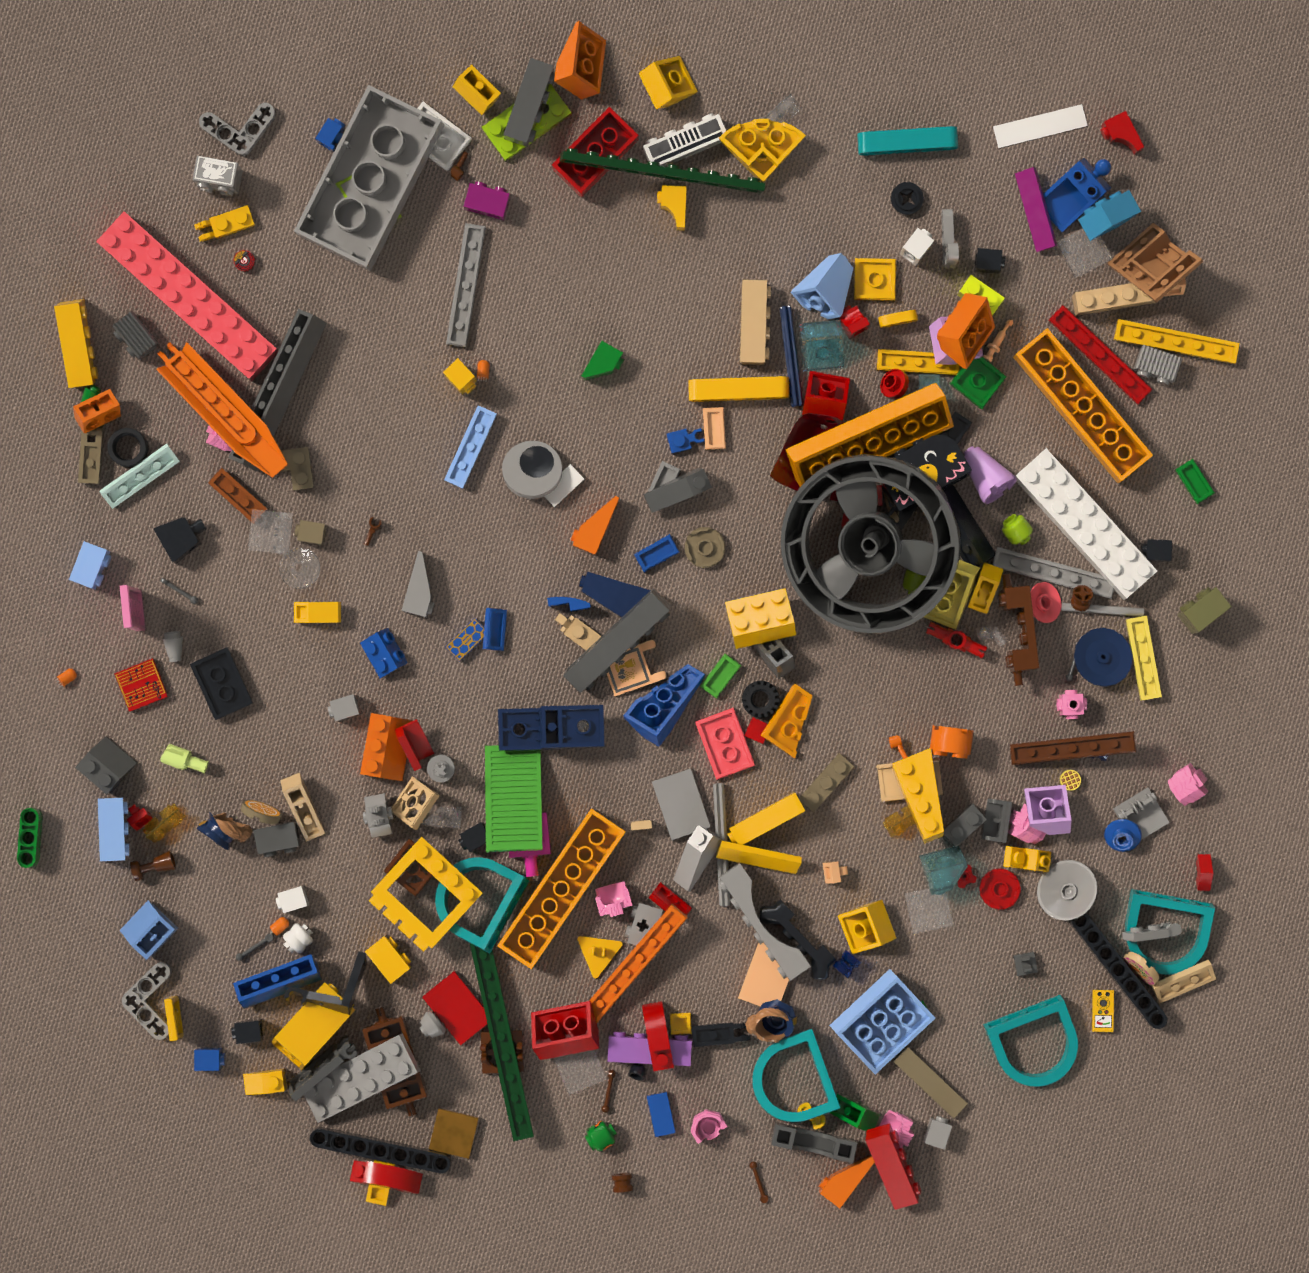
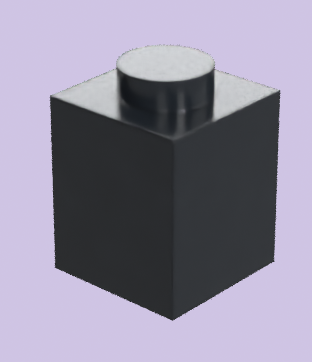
M978 248L975 255L974 271L999 274L1001 268L1005 267V256H1002L1003 250Z
M1144 540V544H1141L1140 552L1148 561L1170 562L1172 559V540Z
M482 822L459 834L461 838L458 841L463 850L468 849L471 852L486 843V828Z
M262 1019L238 1021L231 1028L232 1039H236V1044L264 1040Z

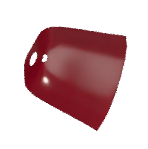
M807 413L802 415L794 424L770 477L776 482L798 491L800 486L795 480L786 449L845 422L837 417ZM824 419H832L835 420L837 423H829L826 422ZM821 425H825L827 428L821 429ZM836 490L831 493L829 500L838 501Z

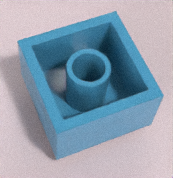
M1130 190L1124 193L1118 191L1109 196L1110 199L1103 198L1096 202L1095 206L1084 211L1085 215L1078 220L1090 241L1120 227L1141 212Z

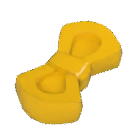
M805 1102L799 1105L797 1112H802L812 1107L809 1102ZM825 1115L810 1119L814 1130L824 1127L826 1123Z

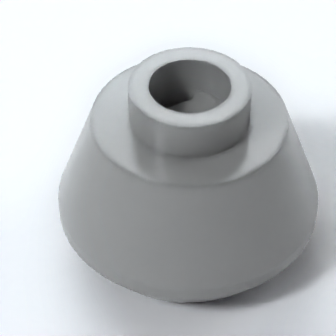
M427 1011L420 1021L422 1033L426 1037L430 1035L432 1038L445 1034V1025L433 1011Z

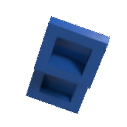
M547 598L549 607L569 604L571 612L591 608L590 603L576 598Z

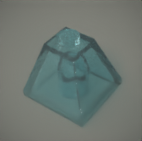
M959 845L919 856L931 895H941L946 891L952 890L968 867Z

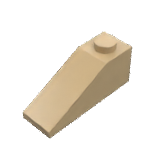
M297 773L281 780L282 792L306 842L324 835V828L301 774Z

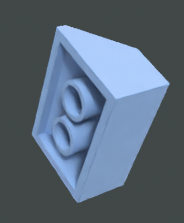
M123 798L98 799L100 861L125 860V856H129V843H125L124 835H129L128 822L124 823V814H128L127 802H123Z

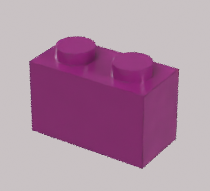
M476 181L475 184H469L463 207L466 211L504 220L510 201V193H507V190L501 187H495V189L487 188V184Z

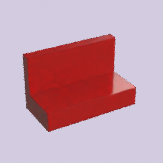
M416 719L395 729L397 739L414 771L422 768L420 760L434 754L425 733Z

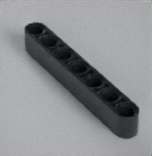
M1085 913L1082 915L1085 921L1081 926L1075 924V919L1069 920L1071 927L1147 1024L1155 1029L1163 1028L1167 1024L1166 1014L1092 919ZM1091 931H1095L1097 933V940L1090 943L1087 936ZM1103 948L1110 950V955L1106 959H1102L1100 956ZM1117 964H1121L1123 967L1120 975H1115L1113 972V968ZM1133 980L1136 987L1133 991L1128 992L1126 984ZM1142 997H1147L1148 1005L1145 1008L1139 1006V1000ZM1159 1013L1161 1021L1158 1024H1153L1152 1016Z
M317 1127L310 1135L311 1144L317 1148L421 1170L445 1173L452 1164V1159L447 1153L332 1128ZM322 1132L325 1135V1141L318 1142L315 1139V1133ZM338 1136L343 1137L346 1141L345 1146H338L335 1143V1138ZM356 1141H363L366 1144V1149L363 1151L358 1150L355 1146ZM376 1146H385L386 1154L379 1155L376 1152ZM398 1149L406 1151L407 1157L405 1159H399L396 1156ZM419 1153L425 1154L427 1162L419 1163L416 1160V1155ZM438 1158H445L447 1166L444 1168L439 1167L436 1160Z

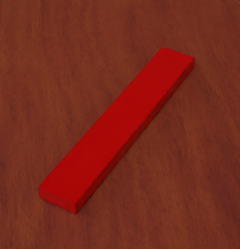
M1062 305L1048 320L1134 403L1138 405L1152 391L1137 374L1065 306Z

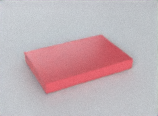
M734 708L695 722L716 780L755 766Z

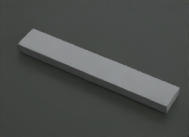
M465 223L446 345L467 348L486 226Z
M1000 547L996 548L992 565L1002 568L1004 571L1071 589L1078 585H1085L1091 588L1094 595L1112 599L1114 588L1100 574Z

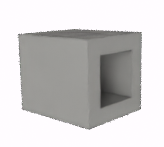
M355 694L329 701L331 706H328V712L331 719L334 718L335 721L361 715Z
M937 1116L936 1119L931 1117L923 1140L924 1143L945 1150L952 1129V1125L948 1123L949 1119Z

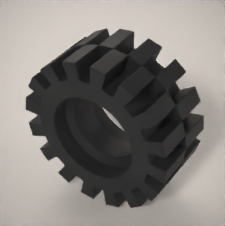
M755 681L749 684L743 692V707L748 714L756 718L768 717L778 707L779 694L771 683ZM763 691L768 695L769 701L765 707L754 705L752 698L756 692Z

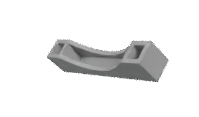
M738 863L720 875L721 881L718 884L724 893L729 891L733 897L730 901L735 909L742 910L744 913L742 919L748 927L753 926L756 931L753 935L761 945L764 942L768 948L765 951L772 962L774 960L777 961L780 966L777 970L783 979L788 977L791 981L810 968V964L798 948L777 940L761 924L752 903V880L742 865Z

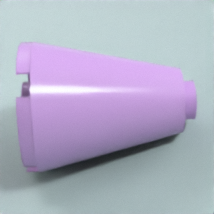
M972 446L964 452V457L972 469L970 477L984 504L994 502L1004 495L1002 492L1006 488L1010 490L1016 483L1015 475L980 447L974 448Z

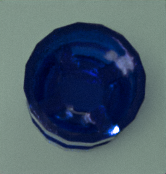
M845 950L842 953V958L832 966L849 979L853 969L858 968L861 962Z

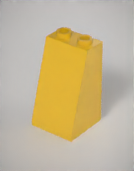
M324 982L316 991L317 993L338 996L340 1000L343 999L337 994L339 992L338 989L331 983L327 985ZM307 1002L274 1037L271 1043L300 1070H303L354 1013L355 1009L352 1007L351 1013L348 1015Z

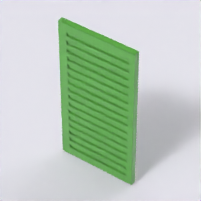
M499 745L485 746L486 852L543 850L541 750L499 751Z

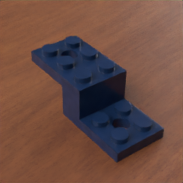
M603 705L498 709L499 751L604 747ZM584 720L588 723L589 728L586 732L578 730L577 724L579 721ZM522 724L525 727L524 734L516 735L513 731L514 725Z

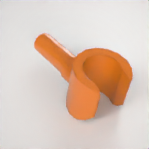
M900 736L889 737L891 749L898 747L902 758H907L908 756L904 751Z

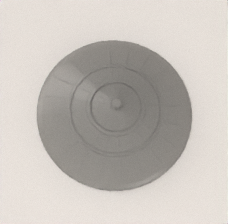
M1063 860L1052 864L1049 867V872H1044L1041 875L1037 886V898L1041 908L1049 916L1058 920H1073L1084 915L1092 907L1097 895V881L1093 872L1085 864L1075 860Z

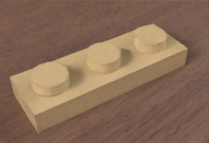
M1206 960L1157 981L1152 987L1160 1004L1214 981L1216 977L1212 964L1209 960Z

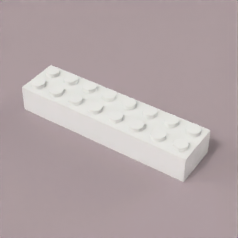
M1047 448L1015 476L1016 482L1099 574L1106 579L1123 600L1132 595L1157 572L1154 566Z

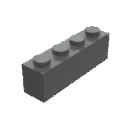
M530 58L503 135L505 140L528 147L529 142L533 143L536 136V131L534 130L536 122L540 123L543 111H540L543 103L547 104L550 92L547 91L550 84H554L555 72L553 65Z

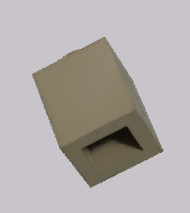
M300 520V525L296 524L295 528L297 541L324 546L327 525Z

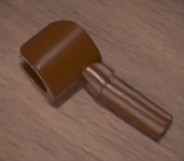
M463 152L459 162L451 169V177L456 181L464 175V171L460 168L468 156L467 152Z
M374 517L369 520L370 529L364 545L369 546L375 531L379 530L382 525L380 520L378 526H373Z

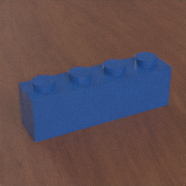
M312 954L237 981L233 985L238 1001L245 1009L283 995L288 988H302L318 982L322 978L317 962Z

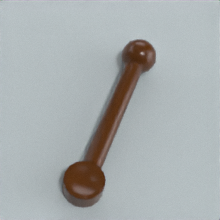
M610 1070L608 1073L609 1081L606 1098L601 1108L604 1113L610 1110L608 1104L613 1078L616 1075L615 1070Z
M752 1161L749 1167L753 1169L761 1194L760 1201L767 1203L768 1196L764 1193L757 1171V1163Z

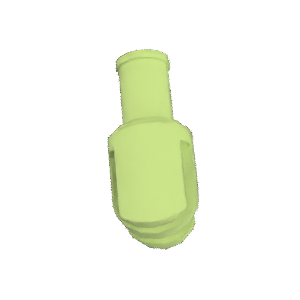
M172 744L167 746L160 758L162 763L181 770L191 768L204 774L209 764V761L192 756L191 751Z

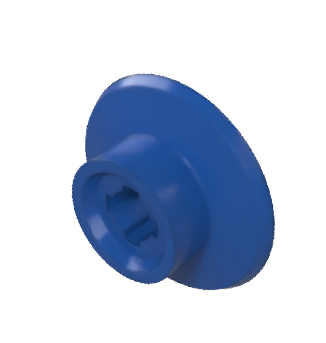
M1119 819L1111 822L1106 827L1104 838L1112 849L1124 852L1138 846L1142 833L1136 823L1127 819Z

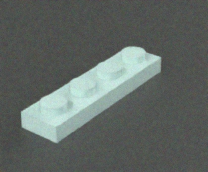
M165 444L101 489L100 494L113 509L180 461L169 445Z

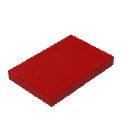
M455 970L422 996L460 1046L487 1025L483 1005Z

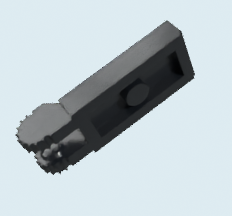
M746 1022L691 1026L693 1047L734 1044L738 1041L751 1040V1035L734 1036L733 1029H745Z

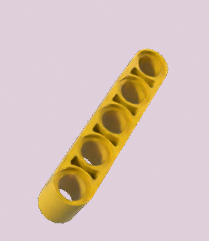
M786 376L688 380L689 402L790 398L789 377Z

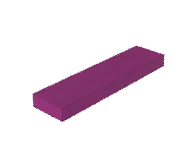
M1036 167L1015 173L1036 252L1056 247L1057 242Z

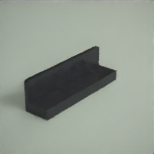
M952 485L943 490L960 530V556L963 561L979 566L994 557L995 551L955 486Z

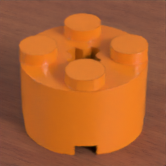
M933 725L930 741L932 754L947 756L949 752L952 753V757L968 759V755H971L974 730Z

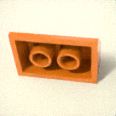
M965 293L937 333L941 350L964 369L969 367L995 328L988 298Z
M371 713L360 771L361 775L403 781L407 756L397 739L395 729L414 720Z

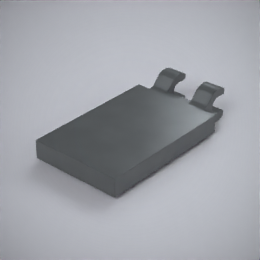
M344 1035L337 1044L334 1043L287 1082L290 1096L295 1102L343 1063V1059L356 1057L357 1050L355 1049V1044L352 1043L350 1045L347 1035Z

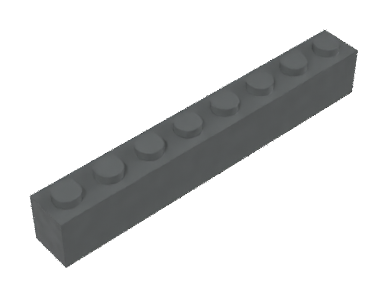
M298 309L251 408L267 425L273 437L327 324L315 315ZM233 450L231 451L229 459L254 471H258L257 467L237 455Z

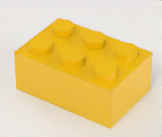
M785 588L725 602L736 649L796 635L795 622Z

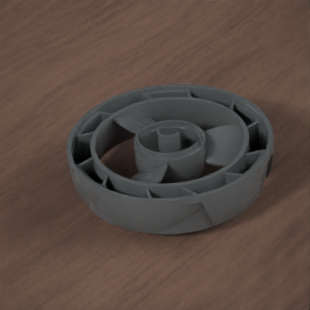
M869 454L850 456L836 460L818 470L799 488L792 498L781 530V554L784 568L798 596L812 611L824 620L855 632H890L909 626L926 616L948 591L954 580L960 559V530L943 489L919 467L907 461L883 456H872ZM875 482L884 483L903 491L919 505L930 524L934 544L922 540H903V534L897 522L889 515L877 511L878 495ZM836 490L838 502L849 521L843 527L839 536L838 549L840 554L824 562L817 570L810 552V526L820 503L825 497ZM896 562L914 573L926 576L917 589L906 597L894 602L866 604L845 597L853 587L859 574L877 576L888 571Z

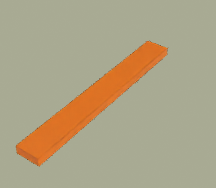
M670 905L589 1000L592 1003L597 1023L688 918L675 905Z

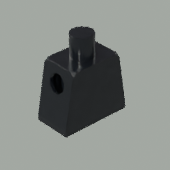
M182 517L153 529L172 563L176 564L201 544L197 535L207 528L201 518L190 524L186 517Z

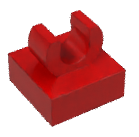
M135 804L128 808L132 816L126 820L136 831L154 820L151 813L145 808L140 810Z

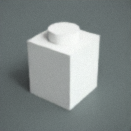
M304 885L277 893L276 903L278 909H282L283 913L309 905Z

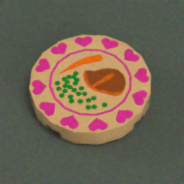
M1129 952L1123 957L1124 962L1131 971L1143 982L1154 986L1160 979L1155 968L1152 966L1149 968L1146 964L1147 961L1139 954Z

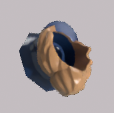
M209 812V820L199 823L197 830L211 838L225 850L230 849V843L233 839L245 842L250 838L253 831L251 826L235 822L232 817L227 818L226 813L213 816Z
M776 999L762 1003L758 1013L748 1017L745 1026L747 1032L755 1034L757 1039L777 1043L782 1038L792 1034L794 1025L797 1023V1017L792 1006Z

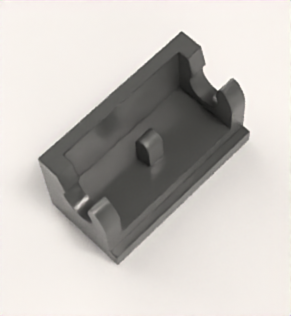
M987 798L985 812L987 820L983 825V840L1006 843L1012 802Z

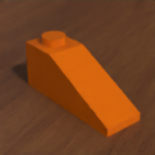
M615 496L584 522L579 530H574L571 537L573 547L596 556L618 504L619 497Z
M872 1155L831 1174L829 1178L825 1176L819 1184V1193L840 1209L875 1163Z

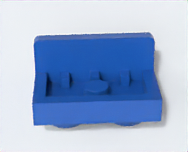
M388 628L378 631L360 642L379 678H383L407 664L403 651L400 650L394 635Z

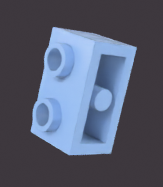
M84 541L69 580L96 590V587H100L104 575H102L104 567H108L110 563V551Z

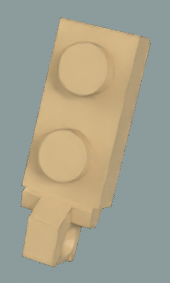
M559 613L555 618L563 626L561 631L564 635L584 650L591 647L601 637L572 615L567 619Z

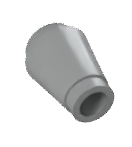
M181 632L164 633L163 642L169 662L181 661L183 644Z

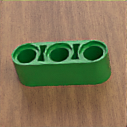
M26 808L20 815L17 862L23 868L36 866L40 859L43 816L42 812L37 808ZM30 811L36 815V820L33 823H30L27 819V814ZM28 832L34 835V841L31 844L25 839ZM26 853H30L33 857L30 864L24 861Z

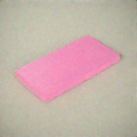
M128 585L120 586L124 628L144 631L145 620L142 590Z

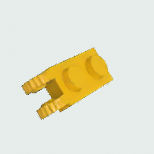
M246 205L211 217L209 220H204L194 226L196 230L212 226L213 232L205 233L198 237L199 241L203 242L253 227L255 223L249 206Z

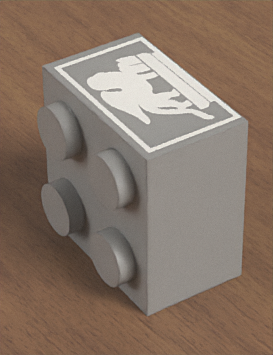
M197 156L192 180L200 188V191L212 193L213 190L221 191L220 194L233 196V194H239L243 170L236 162Z

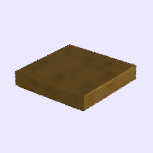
M438 1108L429 1149L469 1159L479 1117Z

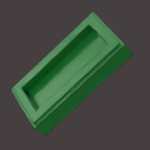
M1194 459L1175 469V472L1196 505L1215 493Z

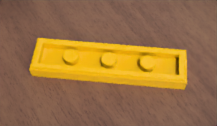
M878 349L877 371L899 369L909 373L956 375L960 368L959 364H936L934 353Z
M726 841L721 842L716 852V858L793 874L797 873L802 863V857Z

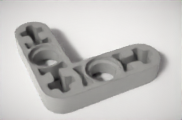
M260 104L240 132L210 112L200 116L199 124L206 133L237 155L245 156L251 152L272 123L276 112L271 104ZM269 108V112H270L271 115H270L269 117H268V116H264V118L262 119V121H263L265 124L262 125V124H261L258 120H256L255 118L258 117L259 120H260L261 117L263 116V114H262L261 111H262L263 109H264V110H267V109ZM213 118L212 122L218 127L215 134L213 133L215 129L212 126L208 125L205 127V119ZM252 124H257L260 127L259 132L255 135L248 132V128ZM223 129L231 131L229 139L223 140L220 138V132ZM235 135H238V137H236V140L238 142H246L245 145L247 148L245 150L241 149L239 151L238 145L234 142L232 143V145H229L232 141H234Z
M942 209L943 267L955 268L959 260L958 243H954L953 209Z
M166 962L155 964L122 997L124 1008L157 1040L168 1037V1025L146 999L170 977L172 970ZM158 966L160 968L165 967L166 976H159L156 979L157 981H159V983L157 984L155 979L150 977L149 974L155 976L159 972V970L157 969ZM144 980H149L152 983L151 991L145 992L142 990L141 983ZM128 995L136 997L135 1002L138 1006L141 1003L144 1004L143 1007L138 1009L137 1013L134 1011L137 1008L134 1004L128 1005ZM147 1009L151 1012L152 1017L149 1021L142 1020V1010ZM155 1018H157L159 1021L155 1023L159 1027H165V1029L163 1030L165 1034L157 1035L156 1031L158 1029L154 1025H152L150 1028L148 1024L152 1023L155 1020Z

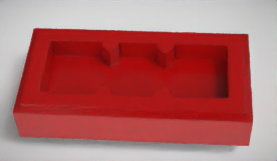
M661 882L648 897L664 911L671 904L675 905L686 916L692 910V907Z

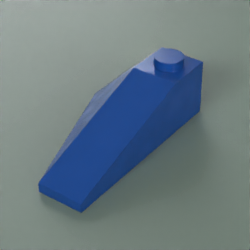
M687 664L668 677V680L659 687L655 686L643 698L639 697L623 715L624 719L643 738L660 747L674 728L704 679L705 674Z

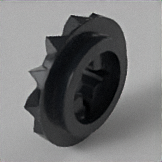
M911 182L898 184L891 194L892 206L897 212L904 215L917 212L924 200L922 190ZM912 192L910 198L912 203L907 202L906 204L902 205V195L907 196Z

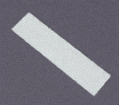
M1081 104L993 126L998 148L1088 125Z

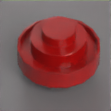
M899 369L888 371L881 380L880 388L882 394L892 400L902 397L908 389L909 378L905 372Z

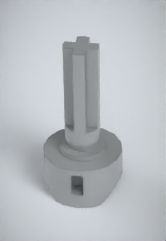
M435 755L427 764L428 775L435 782H446L454 774V762L447 755Z

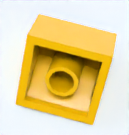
M680 56L655 61L639 72L642 83L656 110L674 105L698 92Z
M882 900L838 915L852 954L882 946L897 938Z

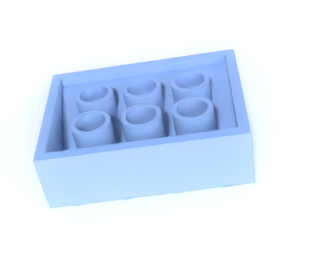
M889 969L829 1026L876 1075L922 1032L935 1017Z

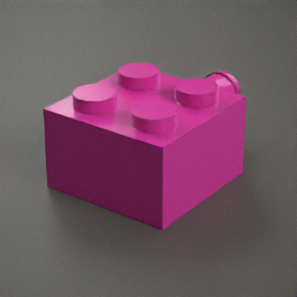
M542 812L543 850L509 851V858L522 857L525 860L526 877L539 876L537 857L539 855L551 854L547 812Z

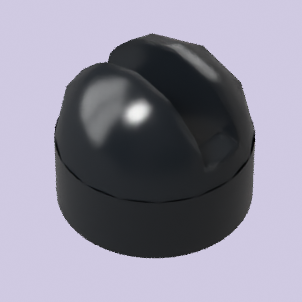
M635 1063L631 1066L628 1075L634 1080L642 1081L646 1075V1068L643 1064L640 1067L638 1063Z

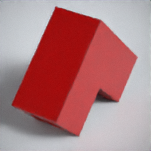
M1198 854L1196 860L1197 891H1210L1214 874L1211 854Z

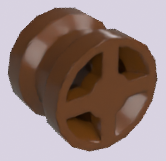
M1085 585L1076 586L1073 589L1071 606L1077 611L1088 610L1091 606L1093 591Z
M632 1173L611 1175L614 1181L613 1192L633 1191V1185H631L630 1181Z

